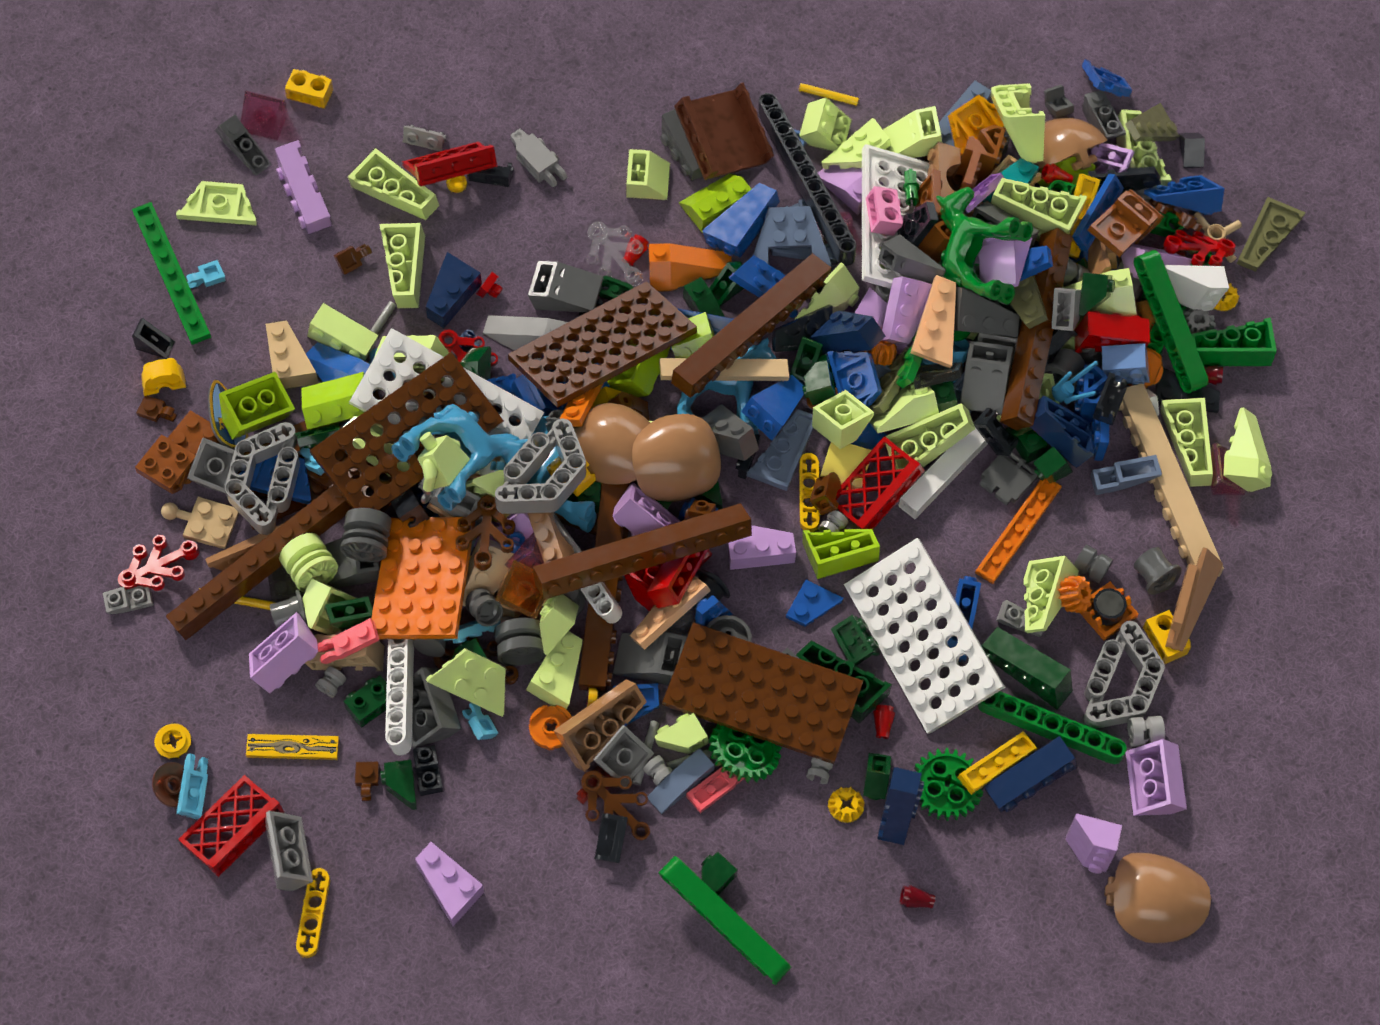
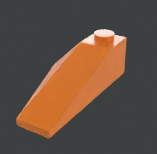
M670 243L649 244L650 285L657 291H673L700 277L703 280L717 277L728 262H732V256L727 255L723 251Z

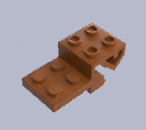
M992 125L980 130L977 140L974 136L968 138L961 157V164L956 173L964 176L960 189L965 187L973 189L977 181L985 180L998 167L1002 157V150L1000 149H1004L1007 137H1004L1006 128Z
M933 169L920 185L918 190L919 203L915 208L925 202H934L936 212L938 213V221L920 243L918 249L939 264L941 254L947 248L951 231L941 218V206L936 196H941L943 185L941 171Z
M1130 189L1118 197L1115 203L1090 225L1088 231L1120 257L1134 243L1137 245L1161 222L1164 216Z
M190 410L168 438L162 434L135 466L136 472L171 494L182 490L184 484L192 482L187 479L202 438L220 443L212 431L210 422Z

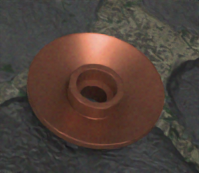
M175 762L160 766L152 778V788L157 799L164 805L173 808L178 807L184 766ZM168 784L173 786V790L168 787Z

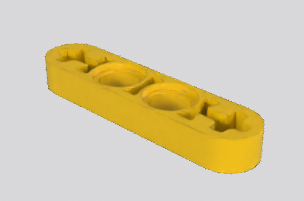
M805 453L799 461L800 527L802 530L814 532L819 526L820 513L814 506L807 507L804 505L803 501L811 497L813 487L804 486L803 481L812 479L816 482V479L819 477V460L816 455ZM807 460L815 463L811 465V472H807V464H805ZM812 512L811 520L813 523L812 526H809L804 521H807L808 513Z
M316 868L311 871L312 879L317 878L319 874H322L323 879H325V881L320 882V891L316 890L317 884L315 880L307 884L296 942V949L299 955L304 958L313 957L317 953L330 885L329 874L322 868ZM315 896L322 899L321 905L317 908L309 905V900ZM309 919L318 921L317 927L313 930L305 928V923ZM303 933L316 935V937H310V944L313 948H309L308 952H304L303 947H301L307 941L306 935L302 936Z

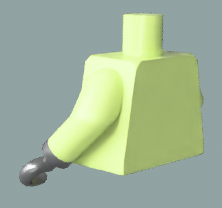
M431 432L425 433L419 439L425 447L418 456V461L424 474L422 504H426L430 500L429 495L433 493L434 489L449 486L470 460L460 448L461 444L459 441L447 435L434 438Z

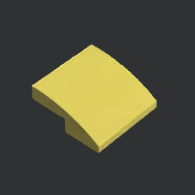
M831 442L820 477L834 472L838 475L842 485L872 450L853 444L839 449ZM863 478L855 479L852 482V489H859L863 486Z

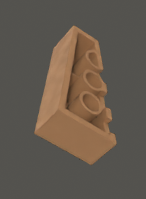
M626 679L553 731L573 764L585 772L590 767L589 764L622 725L628 724L647 701L636 683Z

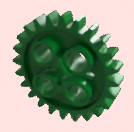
M719 724L713 729L708 741L710 743L708 750L713 752L710 758L717 759L715 766L722 765L721 772L729 771V778L737 775V781H740L742 777H745L747 783H749L751 778L755 782H758L760 777L765 780L767 775H772L781 758V754H779L780 746Z
M948 748L945 749L944 754L937 749L935 756L928 752L927 759L921 757V765L915 764L914 767L917 772L922 773L920 781L924 782L920 802H922L920 810L928 808V816H931L934 812L937 813V820L940 819L941 815H945L946 821L949 820L950 815H953L954 819L958 820L959 813L966 817L967 809L973 812L975 809L973 804L979 805L980 799L978 797L983 796V791L980 789L972 795L968 790L964 791L962 789L966 787L955 775L971 767L974 759L971 758L966 761V753L957 756V749H955L953 754L949 753ZM941 768L944 773L937 774L933 769ZM945 781L950 782L949 787L945 786ZM935 788L939 794L932 795L928 792V789ZM956 794L961 800L954 801L950 798V795Z

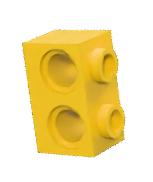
M293 69L285 87L287 99L325 109L333 91L332 79L323 75H314L304 70Z
M1170 610L1147 619L1143 626L1164 665L1187 655L1191 648L1190 639H1188L1183 651L1165 647L1173 619ZM1158 625H1164L1168 630H1162Z

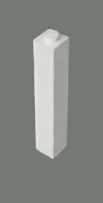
M975 428V430L946 450L900 498L898 507L913 519H916L987 445V442Z

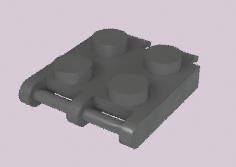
M1012 452L1010 457L1018 462V464L1007 456L999 455L982 473V480L979 484L991 494L997 490L995 497L1006 506L1010 502L1015 504L1039 478L1034 469L1026 464V460L1023 458L1019 459ZM1022 467H1024L1025 469H1027V470H1028L1029 472H1031L1033 475H1030V474H1029L1027 471H1025Z

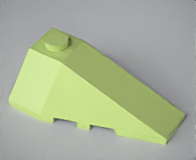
M840 263L825 279V286L820 294L814 293L808 305L809 308H803L795 319L827 305H833L834 313L836 311H844L849 305L853 307L859 299V286L843 263Z

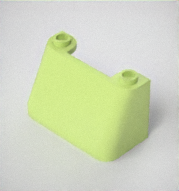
M1030 83L992 87L991 99L1020 157L1033 164L1043 161L1045 114L1043 111H1039V114L1032 113L1030 108L1032 87Z

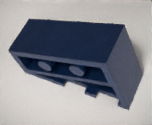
M447 252L426 304L427 318L440 327L445 328L482 285L481 273Z
M836 311L810 339L823 344L822 355L826 354L828 356L827 352L829 351L843 353L842 350H850L851 352L872 350L885 337V334L873 316Z
M1041 397L1038 400L1034 424L1029 427L1052 447L1054 446L1075 468L1079 467L1094 456L1091 423L1048 397Z

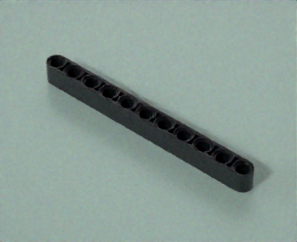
M771 93L762 94L759 97L758 115L804 201L807 206L811 207L815 221L839 264L843 263L845 266L853 264L855 262L857 245L779 101Z

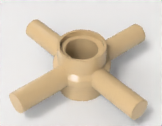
M1200 212L1193 216L1197 219L1196 222L1203 225L1204 235L1218 242L1222 238L1226 239V235L1242 227L1239 220L1226 227L1219 224L1210 226ZM1188 250L1189 254L1191 255L1197 252ZM1235 255L1225 257L1230 263L1236 260Z

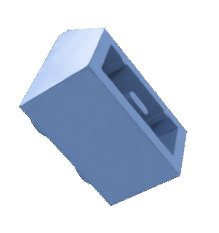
M1145 343L1102 346L1103 372L1107 376L1109 372L1114 373L1115 381L1121 382L1124 378L1127 381L1126 384L1149 383L1148 354Z

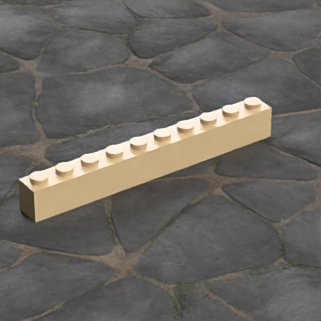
M1144 384L1126 387L1127 389L1119 411L1121 410L1124 415L1123 423L1125 428H1129L1131 431L1132 445L1134 447L1137 446L1140 452L1138 457L1157 455L1162 476L1148 482L1150 484L1153 483L1156 489L1154 491L1157 502L1162 503L1163 517L1166 521L1169 520L1171 524V535L1174 540H1178L1181 558H1185L1188 565H1196L1200 552L1205 547L1220 560ZM1222 566V568H1221V571H1220L1218 577L1221 575V573H1222V571H1223V569H1224L1223 566Z

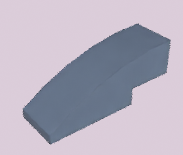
M1157 455L1116 462L1113 466L1092 470L1090 477L1095 494L1098 495L1139 485L1162 476Z
M699 748L648 795V800L663 814L696 787L700 781L714 771V764Z

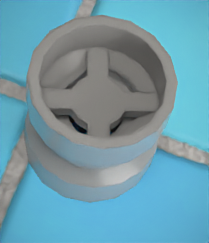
M835 510L828 513L827 520L822 521L818 529L820 532H824V530L840 532L841 529L847 526L848 520L842 513Z
M329 666L324 672L325 676L319 679L315 686L319 691L333 698L338 692L337 688L343 685L347 679L339 670Z
M660 755L651 759L643 768L647 776L653 777V782L656 786L673 771L671 767H666L665 760Z
M812 757V767L808 769L806 777L813 781L815 775L822 777L820 783L827 784L830 777L829 770L833 768V764Z

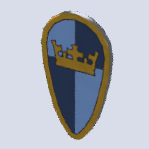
M214 380L208 392L211 428L221 444L235 450L237 443L249 436L246 434L233 440L230 437L222 421L219 393L226 391L227 388L220 381Z

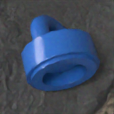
M520 532L508 535L507 538L512 539L514 542V550L511 553L522 554L525 547L524 535ZM517 537V538H519L520 540H519V542H518V541H516V540H514V539H512V538Z

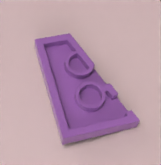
M1002 173L991 174L972 189L975 192L974 198L964 210V214L970 213L989 194L995 192L1001 179L1004 178Z

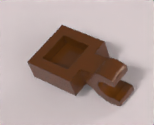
M366 244L359 246L356 250L353 246H349L333 256L341 272L346 275L362 266L360 259L370 255L372 250Z
M150 396L144 397L136 412L137 416L157 422L160 417L174 422L177 416L174 413L175 409L166 406L165 401Z
M356 762L355 786H361L362 801H371L372 786H378L379 762Z

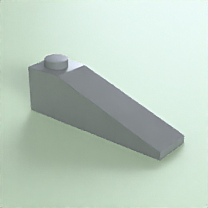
M488 315L483 334L515 351L568 322L551 318Z

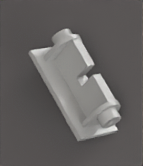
M414 125L404 126V143L442 151L443 143L446 141V135H443V132L426 131V129L414 127Z

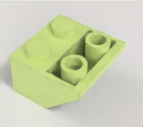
M823 98L808 103L799 137L810 146L835 151L847 140L852 120L830 100Z
M629 149L626 197L667 200L670 163L651 151Z
M686 713L676 719V724L671 727L669 725L661 727L656 731L657 735L654 736L659 747L686 754H691L709 743L708 736L694 713L691 715Z

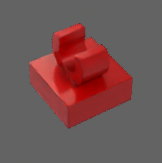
M491 272L476 295L484 298L488 293L492 297L497 298L503 289L495 283L499 276Z

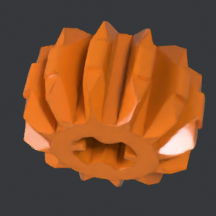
M881 340L872 350L861 352L872 354L874 364L886 366L891 365L895 359L897 346Z
M1073 575L1064 578V581L1060 582L1061 588L1058 589L1060 593L1059 599H1061V606L1065 607L1066 612L1081 613L1086 611L1088 607H1091L1090 600L1093 599L1091 596L1092 590L1089 587L1090 582L1086 581L1085 577Z

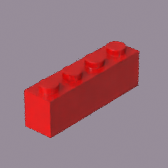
M709 549L668 561L661 565L647 590V594L657 608L680 603Z

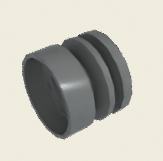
M354 508L349 510L345 516V532L342 535L341 552L351 559L363 562L384 560L387 556L389 544L387 538L390 536L392 519L387 514L375 509Z

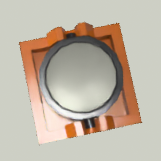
M1108 582L1091 594L1093 597L1090 600L1091 607L1080 613L1103 641L1119 631L1124 622L1133 621L1139 614L1132 607L1130 596H1124V589H1117L1111 582Z

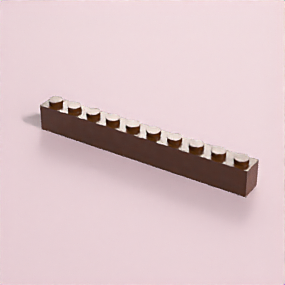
M1059 228L1041 234L1038 247L1048 246L1051 250L1053 267L1035 274L1048 320L1030 329L1023 320L1021 322L1000 422L1014 430L1033 426L1053 334L1054 289L1063 287L1073 239L1072 236Z
M812 253L673 370L671 383L689 398L696 393H701L706 384L710 381H715L720 372L725 368L729 369L739 356L743 357L752 345H757L766 333L770 334L780 321L784 322L793 310H798L806 299H811L820 287H824V281L830 275L832 267Z
M602 483L595 548L628 538L629 530L615 522L613 512L614 507L630 485L629 483ZM624 575L603 582L617 602H621L622 589L618 588L619 581H623ZM589 601L579 690L588 691V688H597L598 692L606 693L607 686H611L612 673L608 672L609 665L614 664L615 652L611 651V646L616 644L617 631L613 630L614 623L605 621L596 613Z
M335 485L331 486L166 615L167 619L186 641L281 567L282 564L279 560L280 552L292 539L306 533L322 535L345 517L346 513L352 509Z
M740 503L533 566L535 585L545 600L752 536L751 518Z

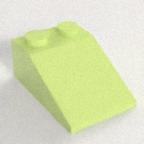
M914 381L909 386L900 390L898 395L891 401L890 408L885 413L875 414L870 420V424L877 433L915 424L938 414L935 392L925 381Z

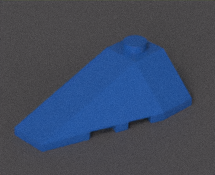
M1202 175L1180 178L1179 183L1174 181L1168 182V186L1158 185L1146 189L1144 194L1155 201L1197 211L1203 215H1212L1213 212L1222 211L1225 188Z
M318 342L306 353L316 374L323 382L360 372L365 374L370 364L362 359Z

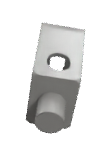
M1054 289L1052 329L1068 331L1075 329L1080 320V289Z

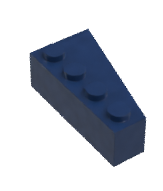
M1059 736L986 784L984 788L1000 813L1004 810L1010 812L1017 807V803L1021 800L1031 798L1038 790L1051 785L1055 780L1076 769V759Z
M894 767L877 839L901 845L905 844L911 818L915 819L923 792L924 782L920 781L922 773Z

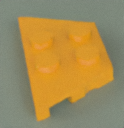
M977 95L948 115L954 145L960 148V157L970 136H974L977 140L980 130L992 125L1004 127L995 105L989 103L981 95Z

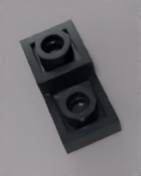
M435 745L412 749L420 796L443 792Z

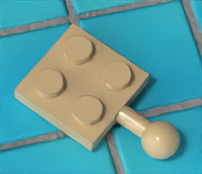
M201 497L197 498L192 513L178 509L174 503H166L161 509L162 516L167 520L179 518L188 521L183 538L222 549L226 548L239 512L232 506Z

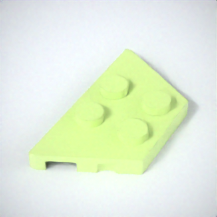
M872 118L821 162L823 169H829L831 165H839L840 169L862 168V148L864 145L867 144L886 150L891 146L890 138L876 120Z
M201 181L196 191L186 200L187 204L176 213L177 219L257 225L256 217L252 211L243 184Z
M464 648L456 654L454 659L443 664V668L426 678L427 682L501 717L504 715L505 668Z

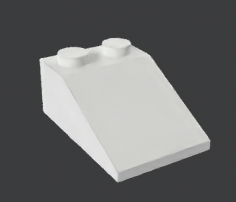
M1165 265L1179 303L1193 310H1213L1229 289L1224 266Z

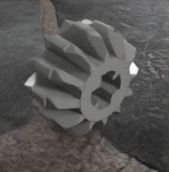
M1190 308L1189 311L1183 313L1191 334L1213 330L1216 327V323L1213 322L1215 319L1214 315H1208L1209 311L1193 310Z

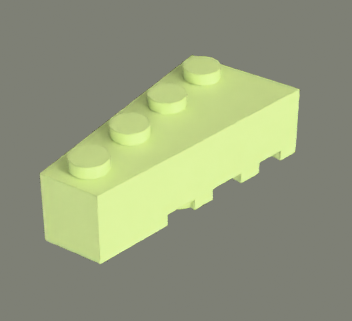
M1121 110L1118 118L1126 131V135L1116 137L1117 146L1135 151L1128 169L1155 167L1161 177V185L1168 186V182L1172 180L1170 175L1165 172V164L1157 154L1155 142L1134 141L1125 125L1134 117L1142 114L1141 111Z
M376 148L348 176L352 188L424 220L439 207L437 197L425 186L420 187L415 178Z
M1002 178L993 194L991 203L1022 221L1032 223L1033 226L1045 232L1059 228L1065 233L1070 234L1084 208L1087 196L1069 195V192L1051 191L1046 187L1040 186V188L1029 186L1028 183Z
M421 223L380 224L392 294L398 308H419L425 234Z
M1205 398L1162 400L1161 414L1189 487L1211 486L1213 470Z
M961 403L885 437L912 459L918 461L922 467H925L975 430V426L969 410ZM885 444L889 456H892L891 447ZM896 459V470L904 469L909 462L906 459Z

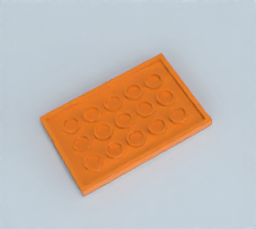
M430 517L427 521L424 520L412 528L408 526V523L415 518H409L403 522L400 518H391V532L387 538L389 542L387 556L384 560H381L371 617L375 623L379 639H457L472 547L471 541L469 548L465 551H459L456 548V538L468 533L458 530L457 522L462 517ZM475 521L471 523L470 530L475 528Z

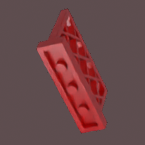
M480 142L402 161L403 167L417 178V184L420 187L497 167L494 146H484Z
M884 436L842 483L841 488L837 491L836 500L841 495L848 494L849 504L838 505L837 510L860 529L873 530L925 470L918 461L912 459ZM885 444L890 446L892 456L880 457V450ZM896 459H906L909 462L904 469L896 470ZM892 460V470L881 471V461ZM871 462H877V472L866 473V466ZM893 475V481L890 485L882 486L881 476ZM878 476V486L867 488L866 478ZM863 478V488L852 489V482L855 479ZM878 491V498L873 502H867V492ZM863 492L864 503L852 504V494ZM864 507V514L859 520L853 517V508Z
M244 775L178 840L219 877L267 830L266 812L284 813V810L275 798H271ZM246 783L251 788L250 795L238 796V790ZM264 799L268 802L263 808L254 809V800ZM250 800L249 810H238V801ZM234 801V811L222 812V805L225 802ZM249 815V821L245 825H237L238 816ZM234 816L233 826L221 827L222 817ZM209 818H218L217 827L205 828V822ZM233 831V837L229 841H221V832ZM217 833V841L205 843V834ZM192 834H201L200 844H190L186 840ZM216 847V854L208 860L204 856V848Z

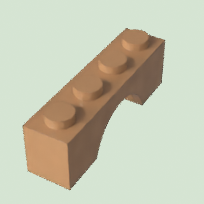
M937 142L934 148H931L928 152V175L933 169L941 171V180L943 181L941 197H946L955 192L948 184L946 176H952L960 166V148Z
M554 512L527 513L544 563L575 554L572 545L560 533L555 522Z

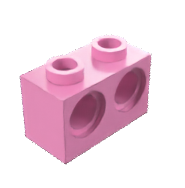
M874 186L866 197L871 233L894 236L903 225V216H901L900 199L898 198L897 190Z

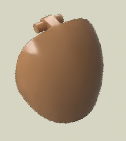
M1057 118L1046 121L1044 160L1038 161L1035 165L1039 166L1040 169L1046 164H1055L1075 156L1077 162L1072 163L1073 170H1084L1097 162V157L1094 154L1088 156L1087 150L1106 142L1107 138L1098 128L1080 119Z
M614 403L599 404L590 409L582 427H574L585 459L589 463L587 469L591 475L595 474L597 482L604 484H626L636 480L632 462V448L637 435L650 422L632 408Z
M674 414L658 418L637 435L633 444L632 462L636 480L641 491L651 499L668 502L690 499L709 491L718 481L721 471L719 443L709 424L698 416Z
M1130 853L1124 856L1118 864L1115 877H1108V885L1105 886L1104 896L1107 897L1106 905L1114 906L1115 916L1121 927L1131 936L1148 943L1173 942L1190 936L1205 922L1211 904L1210 888L1201 875L1176 860L1156 854Z

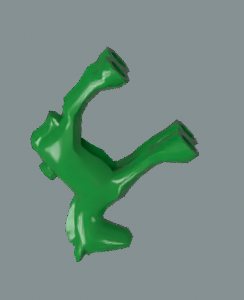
M970 187L962 188L946 197L936 196L937 202L941 206V218L951 231L947 248L941 254L942 265L946 269L943 278L956 282L958 287L972 290L979 296H986L988 299L1009 304L1015 295L1014 286L1003 283L1000 280H991L987 283L982 282L975 272V260L985 238L1022 242L1030 240L1033 233L1032 223L1020 222L1018 217H1007L1001 223L992 225L975 217H967L964 214V210L974 198L975 193Z

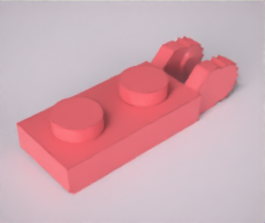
M370 618L331 637L332 639L323 640L317 646L318 652L335 649V651H329L320 657L323 664H329L378 642L379 636L375 623Z
M721 767L690 790L686 797L698 812L702 813L735 788L745 777H742L740 781H737V775L731 779L728 775L730 772L722 773Z

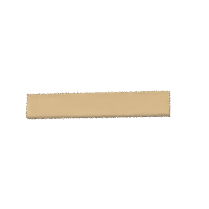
M660 358L661 380H672L673 370L687 358ZM736 359L729 369L725 368L720 372L715 381H788L787 359Z

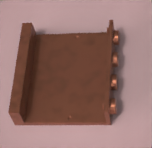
M744 82L734 90L694 100H691L689 96L682 97L674 105L704 180L760 166L774 157L772 147L768 143L765 130L761 126L757 111L751 102L750 94Z

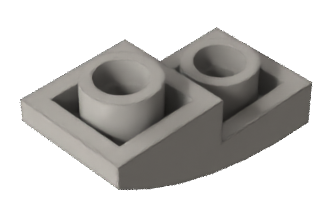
M137 586L127 590L125 587H120L103 593L107 614L124 613L154 606L149 587Z
M1005 600L1002 602L996 621L1026 632V609ZM1043 631L1033 632L1029 634L1040 637Z

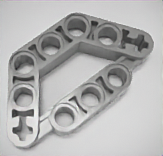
M556 420L553 423L552 429L547 434L542 432L533 434L505 466L504 484L495 490L496 509L500 513L555 512L586 477V459L569 420ZM556 447L562 464L544 484H526L549 458L553 448Z
M288 422L280 423L238 442L225 484V492L230 504L262 535L272 533L276 527L277 514L289 509L300 468L298 453L294 449L297 444L295 428ZM265 443H271L269 446H262ZM244 452H251L248 455H242ZM278 455L268 491L267 504L265 505L250 490L256 464ZM286 459H294L291 462H285ZM240 471H246L242 475L237 474ZM282 478H289L285 482L280 481ZM235 490H240L238 494H231ZM278 497L284 498L281 501H274ZM248 505H255L251 509H246Z
M1134 621L1124 622L1116 640H1108L1102 647L1084 691L1085 698L1090 701L1083 717V722L1088 727L1099 729L1128 723V719L1131 717L1144 718L1148 711L1165 665L1140 626ZM1107 650H1111V651H1113L1116 655H1114V656L1109 655L1106 651H1107ZM1125 650L1140 673L1132 695L1102 702L1122 652ZM1136 650L1144 651L1145 655L1138 654ZM1148 668H1154L1158 673H1152ZM1099 669H1105L1108 674L1100 673ZM1145 686L1150 692H1145L1140 687ZM1091 688L1099 689L1100 693H1094ZM1133 705L1140 706L1142 711L1135 710ZM1116 709L1121 715H1115L1111 710Z

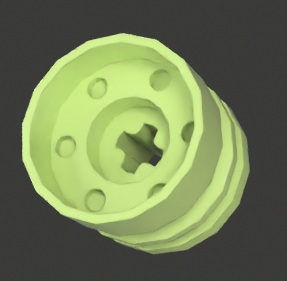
M306 533L292 539L284 546L279 555L282 566L290 574L297 588L302 592H306L311 579L327 584L334 578L338 570L336 560L327 551L325 544L315 533Z

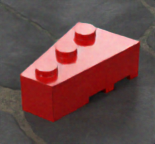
M1090 311L1086 313L1074 330L1078 334L1075 337L1076 353H1082V349L1095 348V352H1102V346L1145 343L1147 346L1150 343L1149 319L1140 316L1129 317L1122 316L1119 313L1104 314L1099 311Z

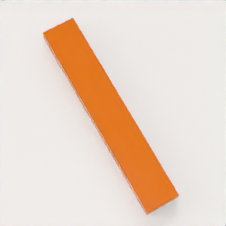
M1046 478L1038 482L978 566L975 574L991 584L995 583L1062 488L1061 485L1056 482L1049 483Z

